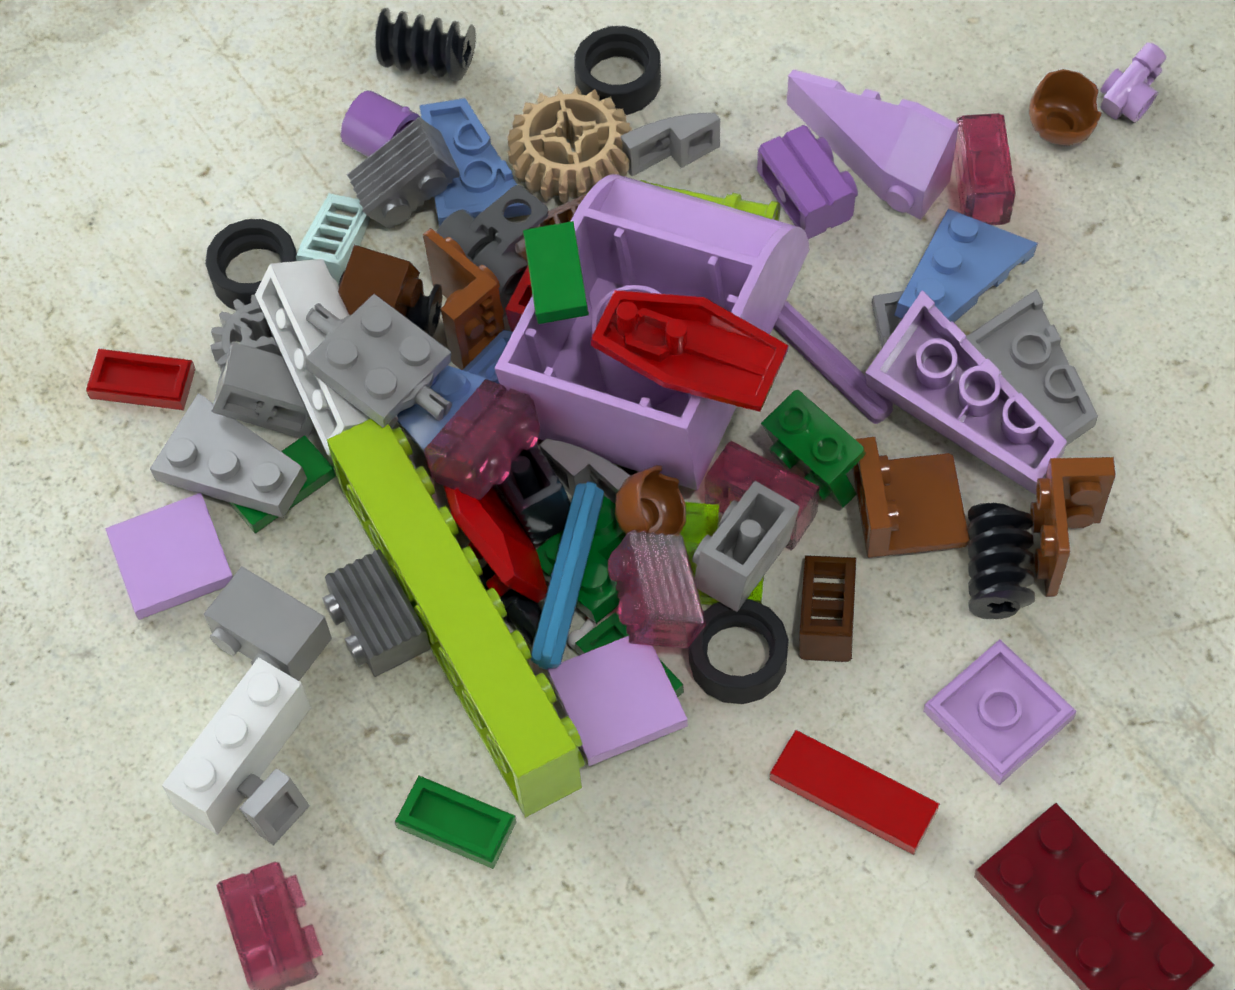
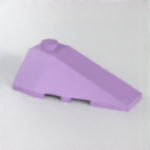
M793 69L788 75L787 105L819 137H823L828 142L831 149L880 199L886 201L896 211L907 212L921 220L950 182L959 124L917 102L902 99L899 105L880 101L879 92L865 89L861 95L847 92L845 87L838 81Z

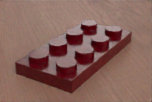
M1054 803L976 869L974 877L1080 990H1191L1215 966L1057 803Z

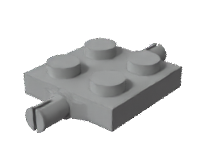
M375 294L352 315L341 320L325 309L320 303L315 304L314 308L310 309L306 320L327 336L305 358L306 369L378 425L384 428L400 411L410 408L414 404L421 406L438 421L448 414L452 403L430 387L434 378L451 362L450 350Z

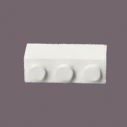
M258 657L162 784L174 808L218 835L245 798V796L238 792L237 788L251 773L260 778L311 709L302 683Z

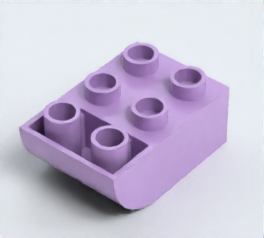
M611 174L602 178L591 188L579 204L571 220L574 221L589 315L538 324L532 295L495 366L496 375L511 424L516 421L524 422L525 427L528 428L530 435L544 441L551 439L572 444L593 452L611 463L639 472L655 465H661L662 471L660 473L677 478L679 485L698 491L737 406L662 387L592 347L591 337L614 290L705 297L766 333L771 334L810 250L808 237L801 227L621 175Z

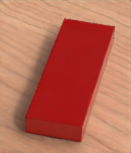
M796 729L770 772V780L913 855L937 814L940 803Z

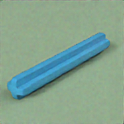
M588 481L586 484L578 483L572 495L531 650V661L542 669L558 668L562 662L604 499V491L596 487V483Z

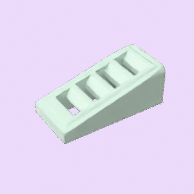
M329 193L301 242L295 257L296 261L323 259L331 277L339 283L343 271L346 270L354 244L360 246L370 221V217L362 211L363 207L359 204L360 200ZM338 209L357 214L355 217L337 214L335 211ZM331 222L350 225V227L348 229H344L335 226H330ZM326 235H330L343 239L340 242L336 240L326 239L325 237ZM321 248H326L330 250H335L336 252L335 254L322 252L320 250Z

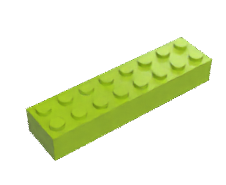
M369 419L327 439L343 494L374 549L382 551L427 632L431 651L525 818L581 789L579 768L585 766V762L578 748L583 745L580 735L568 716L560 720L553 706L557 698L551 684L544 673L534 675L527 661L532 656L523 636L518 630L509 632L503 619L507 616V613L496 590L492 587L485 591L479 578L483 572L474 552L469 546L461 549L455 535L459 534L455 520L446 506L438 509L432 495L436 494L433 483L423 466L415 469L409 458L413 452L402 429L397 427L392 430L389 424L382 428L375 421Z

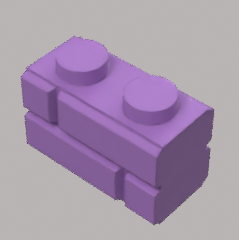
M802 125L785 133L782 138L778 136L760 145L758 148L757 171L794 225L801 227L807 234L808 239L825 232L828 227L834 228L849 221L854 216L855 197L858 196V190L851 174L848 171L840 173L833 163L834 157L828 142L823 137L816 139L808 126Z

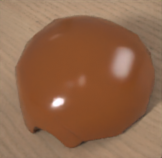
M1061 69L1047 73L1036 87L1029 104V116L1034 130L1039 133L1042 139L1051 144L1070 146L1086 141L1097 127V122L1102 115L1101 111L1097 109V96L1099 93L1097 86L1079 72Z
M661 465L652 466L624 480L616 494L615 516L619 527L635 542L651 548H661L676 540L686 524V503L678 488L679 480L660 473L662 471Z

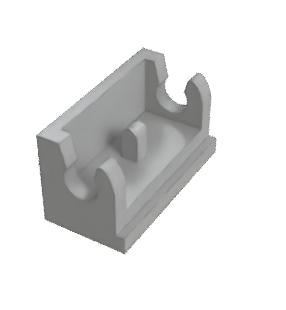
M233 341L228 352L226 366H222L211 412L297 438H301L304 435L308 438L314 424L283 356Z

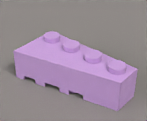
M922 290L865 372L867 387L1035 495L1037 479L1045 478L1050 458H1061L1064 454L1067 440L1022 393H1018L1001 375L1002 372L966 339V335L953 321L950 322L935 306V302Z

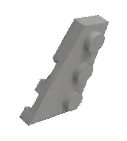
M198 393L150 467L155 480L284 518L307 480L302 466L236 419L211 412L213 403Z

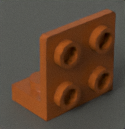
M430 228L423 234L432 285L434 287L435 284H441L442 295L447 298L444 306L440 309L448 350L451 351V362L460 370H463L497 335L505 330L503 321L504 309L501 306L499 294L500 283L488 267L484 265L478 267L470 261L461 246L451 237L444 239Z
M876 437L855 439L866 451L865 456L852 468L867 558L962 548L968 545V529L952 454L945 453L888 460L887 455L879 456Z
M1114 457L1050 458L1045 478L1037 479V502H1031L1030 515L1033 516L1031 532L1040 533L1041 548L1035 549L1034 569L1036 579H1044L1046 597L1057 596L1070 555L1068 527L1084 528L1093 523L1101 522L1116 476Z

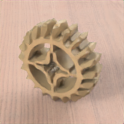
M578 86L575 87L572 94H564L557 87L555 96L549 98L540 92L537 99L538 105L525 102L523 114L514 115L513 129L509 130L507 137L509 163L514 168V174L518 182H525L526 188L531 194L541 191V196L545 202L554 196H559L562 204H565L571 197L578 198L586 195L598 181L608 175L627 176L629 159L623 152L620 136L632 131L630 123L626 121L623 109H615V104L611 97L600 100L595 89L588 95H582Z

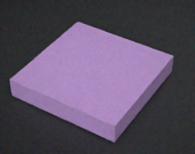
M202 493L105 528L138 620L222 589L233 578Z
M645 629L561 662L558 668L547 669L549 679L566 717L568 716L580 735L583 744L580 748L588 766L688 726L686 714Z
M999 639L925 704L923 712L1000 785L1075 718L1077 711Z

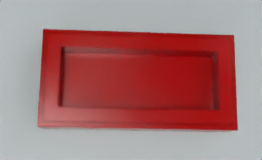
M98 349L86 392L90 399L184 410L196 369L193 360Z

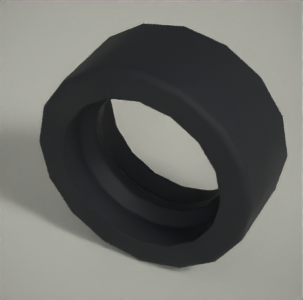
M608 26L599 29L582 40L574 54L575 83L581 94L588 95L595 89L600 100L611 97L615 104V109H623L625 115L643 110L655 100L661 88L660 51L654 40L641 30L628 26ZM612 57L630 58L645 67V72L639 78L626 84H607L591 75V70L594 66Z
M244 219L229 224L217 233L207 248L205 265L216 296L227 307L235 310L233 301L236 299L243 302L244 305L250 304L251 295H255L261 281L239 283L227 277L226 268L239 254L252 249H267L278 253L281 263L296 261L297 252L291 235L280 225L265 219Z
M746 599L738 612L721 602L714 603L698 616L690 630L688 647L689 665L694 680L706 694L725 703L746 704L763 699L778 687L786 673L789 639L784 624L771 608L755 600ZM731 627L750 628L762 634L767 640L770 649L769 659L765 666L756 673L745 676L727 675L715 669L710 663L707 650L712 636L723 629Z

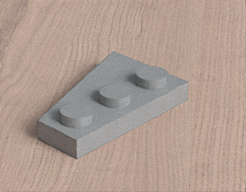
M1036 289L967 335L966 339L986 359L988 358L1002 372L1001 375L1018 393H1022L1067 440V446L1096 425L1098 415L1075 367L1069 365L1060 346L1061 338L1055 325H1050L1043 310V300Z

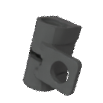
M515 185L476 218L468 211L461 209L449 215L437 230V233L444 239L446 237L454 239L461 246L466 257L478 267L484 265L495 274L500 283L499 294L501 306L504 309L503 318L507 316L505 308L528 267V261L516 252L515 244L524 238L523 230L536 228L547 219L549 215L548 207L523 186ZM522 203L531 209V214L523 222L515 223L510 222L503 216L504 210L511 204Z

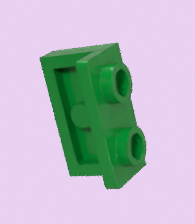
M794 390L761 422V425L773 442V445L768 450L787 470H791L796 465L806 475L802 479L804 484L820 500L824 501L830 496L837 504L844 508L857 495L846 474L865 456L866 451L858 441L800 390Z

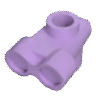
M1148 42L1132 59V64L1124 73L1119 69H1115L1100 89V92L1105 95L1100 108L1113 119L1117 120L1123 114L1136 123L1146 113L1158 95V92L1150 87V85L1162 72L1161 65L1166 60L1165 53L1157 45Z

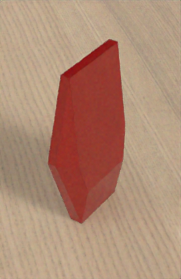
M614 290L591 337L592 347L662 387L758 412L762 410L789 347L786 343L705 297Z
M446 449L437 459V464L451 513L455 522L471 541L468 543V546L472 549L476 558L479 560L484 558L496 573L486 581L487 587L489 589L493 587L499 597L512 588L539 603L546 597L547 586L538 553L527 533L485 473Z

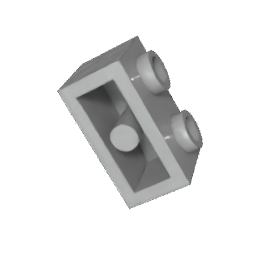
M754 481L739 502L733 500L727 507L720 520L719 528L714 535H706L697 547L692 562L697 564L692 586L738 612L789 543L800 506Z

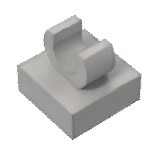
M277 768L265 781L251 773L237 788L239 793L248 798L239 809L259 836L273 846L310 806L292 779Z

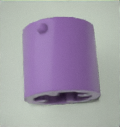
M366 90L357 96L347 110L342 123L341 140L346 146L369 157L420 116L411 111L407 106L403 107L373 91Z

